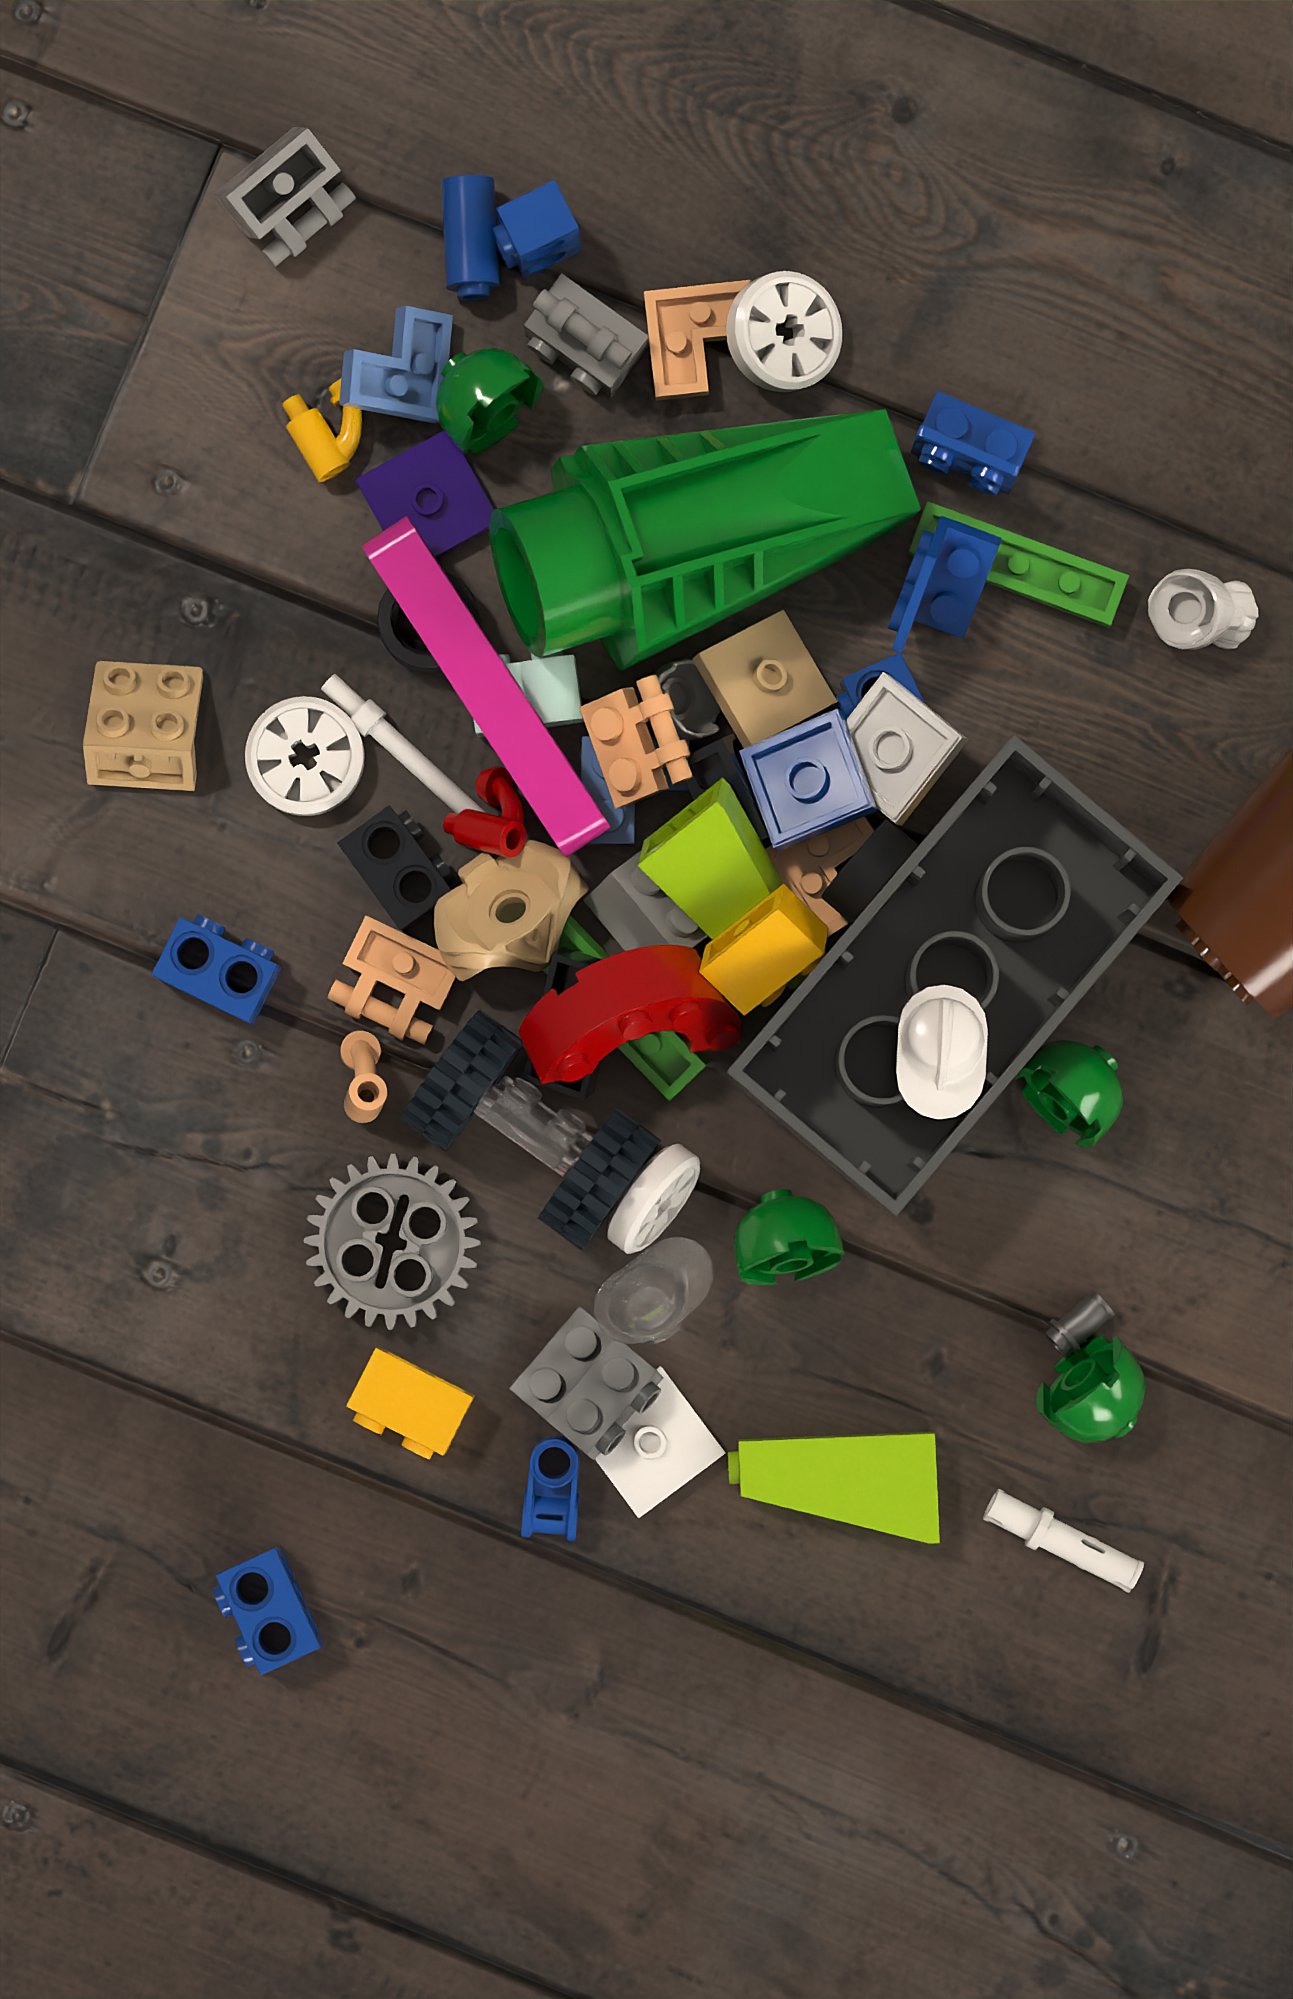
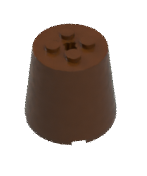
M1293 746L1282 755L1186 870L1182 875L1184 878L1166 898L1168 903L1182 918L1175 926L1189 940L1205 961L1225 979V982L1246 1005L1255 999L1274 1019L1293 1007Z

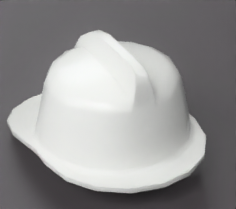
M939 985L927 987L915 994L903 1008L898 1026L896 1074L899 1091L906 1103L919 1114L938 1120L957 1117L970 1109L981 1095L986 1076L988 1029L985 1013L977 1000L961 988Z

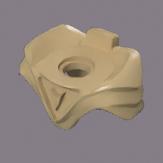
M527 839L524 848L516 857L499 856L495 860L489 853H481L460 868L458 875L463 884L439 898L434 908L435 937L442 959L459 981H465L482 970L491 967H517L538 972L549 966L553 953L558 950L560 937L572 908L589 890V886L580 877L578 869L571 863L570 856L565 857L559 849L545 843Z

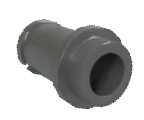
M1091 1289L1087 1296L1058 1322L1055 1319L1048 1322L1051 1328L1044 1335L1063 1357L1066 1358L1072 1352L1079 1354L1082 1351L1079 1345L1103 1323L1114 1316V1312L1103 1298Z

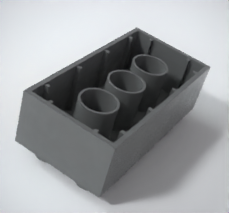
M1013 735L728 1069L725 1077L889 1217H895L1184 877L1017 736ZM949 985L961 988L973 996L985 1013L988 1029L986 1076L981 1095L970 1109L957 1117L938 1120L919 1114L906 1103L899 1091L896 1074L898 1026L902 1010L912 996L927 987Z

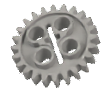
M391 1154L387 1169H381L376 1158L370 1156L367 1163L368 1173L362 1174L357 1167L350 1164L347 1166L350 1182L345 1184L334 1177L329 1180L332 1188L337 1193L333 1199L322 1195L316 1196L315 1199L326 1210L323 1216L309 1215L307 1217L310 1223L320 1227L319 1235L304 1238V1243L319 1247V1254L308 1259L306 1264L308 1266H323L325 1272L316 1279L314 1284L315 1286H323L330 1283L335 1289L327 1300L329 1304H334L343 1298L349 1301L345 1317L351 1318L361 1308L366 1310L365 1326L371 1327L378 1315L382 1314L385 1316L388 1330H393L397 1323L398 1315L404 1314L409 1326L415 1327L417 1326V1310L423 1309L433 1320L437 1318V1310L434 1304L436 1300L440 1299L449 1306L455 1304L454 1298L448 1290L451 1285L465 1289L468 1288V1282L459 1272L461 1268H477L478 1263L465 1256V1251L467 1248L481 1245V1241L466 1237L465 1230L477 1224L478 1218H462L460 1211L468 1205L470 1199L469 1197L456 1200L451 1198L450 1194L457 1184L455 1179L449 1180L441 1186L436 1183L440 1167L434 1165L425 1175L419 1174V1158L413 1157L405 1170L400 1169L397 1154ZM373 1192L383 1195L389 1206L386 1218L377 1224L366 1222L361 1217L359 1211L362 1199L367 1194ZM402 1195H407L409 1197V1204L399 1231V1237L407 1240V1246L405 1250L394 1251L386 1285L384 1288L379 1289L375 1283L385 1256L386 1246L378 1243L380 1233L386 1234L391 1232L399 1198ZM424 1207L434 1209L439 1214L441 1220L438 1233L428 1239L418 1237L411 1227V1219L414 1213ZM358 1244L366 1246L372 1252L374 1258L371 1270L363 1276L351 1274L344 1262L347 1251L352 1246ZM408 1259L420 1262L426 1272L424 1284L415 1291H408L402 1288L396 1278L399 1265Z

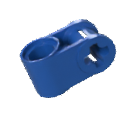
M548 1435L540 1439L532 1451L529 1463L527 1489L525 1488L521 1537L530 1538L532 1533L565 1535L567 1541H576L579 1493H577L580 1457L576 1445L563 1435ZM549 1447L562 1448L570 1458V1467L562 1474H549L540 1465V1454ZM539 1513H540V1514L561 1515L562 1517H560V1516L539 1515Z

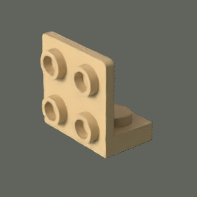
M99 661L96 663L83 740L88 785L184 791L195 790L197 770L194 738L203 683L202 668Z

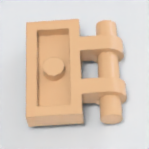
M651 675L636 682L643 700L641 703L638 702L634 688L628 687L619 689L579 707L615 809L627 807L669 789L662 769L664 767H667L673 785L693 778L686 759L691 755L686 740H680L670 714V711L674 710L669 693L663 694L657 675ZM648 721L652 725L659 748L656 750L646 725Z
M365 916L342 963L361 973V976L355 988L336 979L327 999L345 1007L344 1013L358 1020L361 1016H364L389 1028V1035L402 1041L406 1036L425 1045L433 1025L416 1018V1012L421 1002L441 1011L457 978L446 966L440 950L369 916ZM377 982L405 994L399 1009L372 997Z

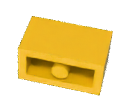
M782 884L705 946L699 973L745 1016L759 1004L766 1007L773 1003L784 991L786 983L800 973L806 976L814 970L826 956L825 945L829 927L785 884Z
M377 1347L346 1407L356 1411L353 1418L354 1422L382 1435L385 1427L405 1436L401 1444L403 1447L424 1458L430 1459L434 1451L442 1456L446 1454L475 1395L381 1347Z

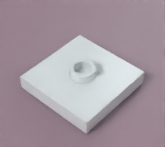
M885 672L880 675L846 720L877 808L895 824L901 826L968 741L965 736Z
M662 1366L656 1369L664 1377L657 1385L661 1388L658 1398L644 1413L639 1414L637 1411L633 1413L622 1426L626 1430L623 1439L611 1453L604 1456L600 1452L595 1458L638 1518L726 1453Z

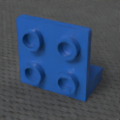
M937 391L925 420L917 431L911 453L920 456L918 464L930 471L947 475L949 470L969 477L967 484L979 492L990 496H997L999 491L1009 494L1036 432Z
M944 516L940 517L935 533L923 531L888 625V629L897 632L892 650L902 653L913 621L964 639L999 548L1001 537Z

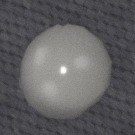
M687 658L677 659L662 665L654 672L653 675H657L663 694L669 693L674 707L670 714L680 740L702 739L719 731L715 721L722 710L692 660Z

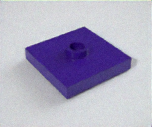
M445 431L436 434L355 479L383 531L405 516H408L436 559L489 531L490 516L494 509L464 454L448 437Z

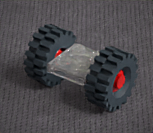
M480 1009L470 1018L463 1030L457 1034L451 1045L441 1055L437 1064L428 1073L427 1078L419 1086L415 1096L408 1103L406 1110L401 1116V1120L439 1148L446 1151L462 1133L469 1121L477 1114L562 1177L569 1170L537 1219L577 1248L583 1250L610 1214L631 1180L646 1164L661 1142V1139L618 1108L607 1119L595 1137L592 1138L584 1132L586 1125L578 1117L563 1109L556 1112L540 1100L543 1097L542 1093L531 1083L518 1077L514 1081L508 1076L502 1079L504 1073L521 1050L523 1042L521 1038Z

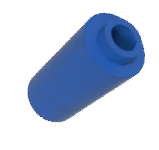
M459 175L443 179L441 181L446 289L457 292L459 300L477 301L490 297L489 291L500 286L498 246L492 228L497 226L494 178L484 175Z

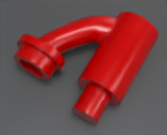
M495 766L484 769L476 780V793L487 805L493 807L501 806L502 814L497 816L473 809H465L459 814L449 813L443 821V829L447 834L453 835L455 841L461 846L508 858L516 857L522 851L526 842V830L523 825V805L513 789V778L506 768Z

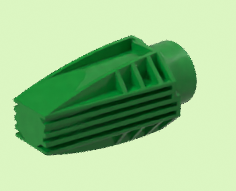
M886 409L581 445L574 455L560 456L550 469L553 492L494 509L490 516L489 534L499 586L511 620L527 649L534 656L542 657L599 640L618 669L622 671L898 531L921 508Z

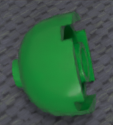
M499 348L480 349L469 355L462 352L449 360L441 372L444 379L437 391L436 412L441 427L463 453L467 454L469 448L474 454H479L498 444L520 424L514 415L523 404L532 410L543 390V380L528 364L511 352Z
M1059 1040L1046 1044L1035 1052L1015 1076L1016 1080L1024 1077L1028 1084L1020 1091L1037 1115L1060 1135L1070 1129L1075 1134L1081 1136L1074 1143L1080 1147L1092 1148L1106 1134L1118 1118L1122 1108V1086L1115 1072L1118 1069V1064L1108 1051L1098 1045L1091 1048L1081 1042Z
M788 1189L774 1190L762 1195L760 1198L761 1203L751 1208L736 1228L734 1251L740 1280L750 1285H775L777 1283L774 1274L796 1272L794 1281L807 1279L837 1266L842 1261L840 1254L844 1255L840 1233L833 1215L823 1204L806 1196H793L792 1191Z
M1103 1336L1094 1337L1079 1345L1082 1350L1079 1354L1072 1352L1066 1358L1063 1357L1053 1367L1056 1372L1062 1374L1053 1382L1050 1388L1043 1381L1038 1389L1035 1400L1038 1412L1054 1429L1065 1437L1083 1443L1104 1441L1111 1437L1119 1438L1127 1434L1137 1422V1414L1142 1407L1146 1389L1141 1367L1124 1343L1116 1336H1112L1111 1343H1108Z

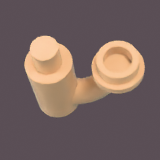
M354 1031L348 1034L340 1047V1056L343 1063L355 1071V1078L351 1082L344 1100V1109L348 1117L358 1123L373 1121L379 1115L387 1097L386 1084L376 1072V1064L381 1055V1047L377 1038L366 1031Z

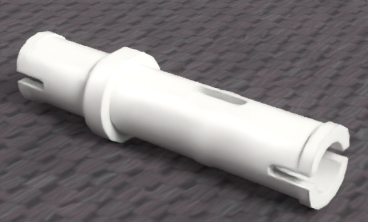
M998 1489L991 1498L983 1520L990 1521L1025 1539V1546L1033 1550L1041 1547L1075 1564L1079 1568L1122 1588L1127 1593L1137 1583L1143 1570L1144 1562L1136 1560L1100 1542L1096 1538L1088 1536L1053 1518L1054 1512L1045 1507L1039 1511L1004 1493L1001 1489Z

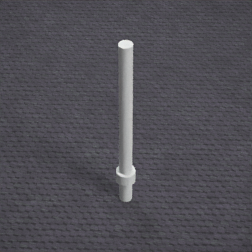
M336 674L332 675L322 686L321 690L351 717L357 730L364 737L370 734L456 814L465 809L485 812L384 719L386 712L371 699L363 700Z

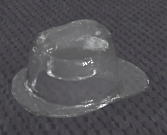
M684 1237L664 1239L646 1249L601 1285L594 1304V1315L599 1328L611 1339L625 1344H658L670 1339L680 1329L685 1317L693 1312L707 1297L713 1282V1263L708 1251L695 1240Z

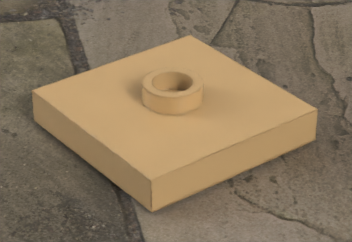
M784 609L698 653L692 659L743 748L791 729L837 703L835 696Z

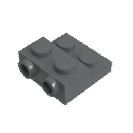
M579 1306L509 1389L594 1461L600 1452L606 1456L621 1442L626 1433L622 1426L635 1411L642 1414L655 1402L661 1392V1388L657 1385L664 1377Z

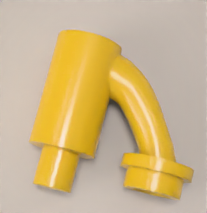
M341 379L329 387V391L333 396L330 401L334 407L341 406L339 405ZM296 394L282 403L284 410L291 420L286 425V429L319 483L333 478L351 464L349 460L356 452L361 437L362 409L343 406L340 434L335 438L319 409L313 408L309 410L300 394Z

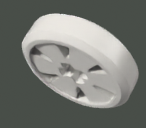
M779 271L751 281L737 294L728 313L726 336L735 364L750 381L770 391L791 392L817 383L832 369L842 345V323L834 300L818 282L801 273ZM786 320L785 328L793 329V339L786 340L783 344L784 336L776 335V325L784 323Z
M315 697L289 698L268 708L253 725L245 748L247 772L257 792L270 805L291 815L315 816L335 809L354 792L364 769L365 753L363 741L353 721L336 705ZM300 743H303L308 749L315 746L319 749L320 754L313 757L317 765L310 770H307L302 764L295 767L291 764L290 758L297 756L293 748Z
M681 1144L665 1147L656 1153L634 1176L618 1199L608 1221V1239L627 1254L641 1251L656 1240L677 1216L693 1191L700 1173L699 1158Z

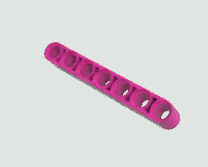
M405 516L364 543L362 548L563 855L568 857L609 830L611 826L408 516Z

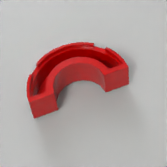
M653 945L612 955L575 973L579 982L559 996L554 989L545 994L527 1014L518 1033L541 1084L560 1080L573 1082L588 1074H592L599 1061L614 1048L629 1040L641 1038L651 1032L675 1031L681 1033L690 1053L708 1049L713 1051L725 1050L739 1043L742 1033L741 1019L736 1008L699 973L702 958L699 957L696 949L681 945Z

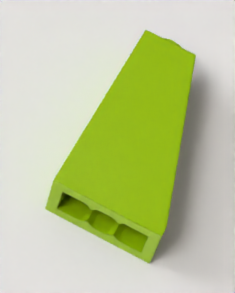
M723 777L644 840L637 865L712 940L784 884L734 791ZM797 974L786 983V987L789 989L796 988L803 983L808 975Z
M932 1431L738 1439V1451L728 1452L729 1484H740V1495L742 1497L928 1544L940 1543L935 1433Z

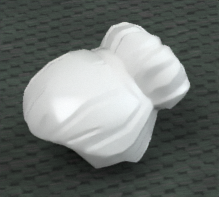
M1180 569L1166 575L1159 581L1148 599L1149 617L1157 634L1167 645L1178 649L1196 650L1206 647L1211 643L1223 649L1237 648L1241 642L1249 637L1251 630L1255 627V620L1259 617L1258 607L1252 590L1246 583L1236 580L1222 583L1217 577L1196 569Z

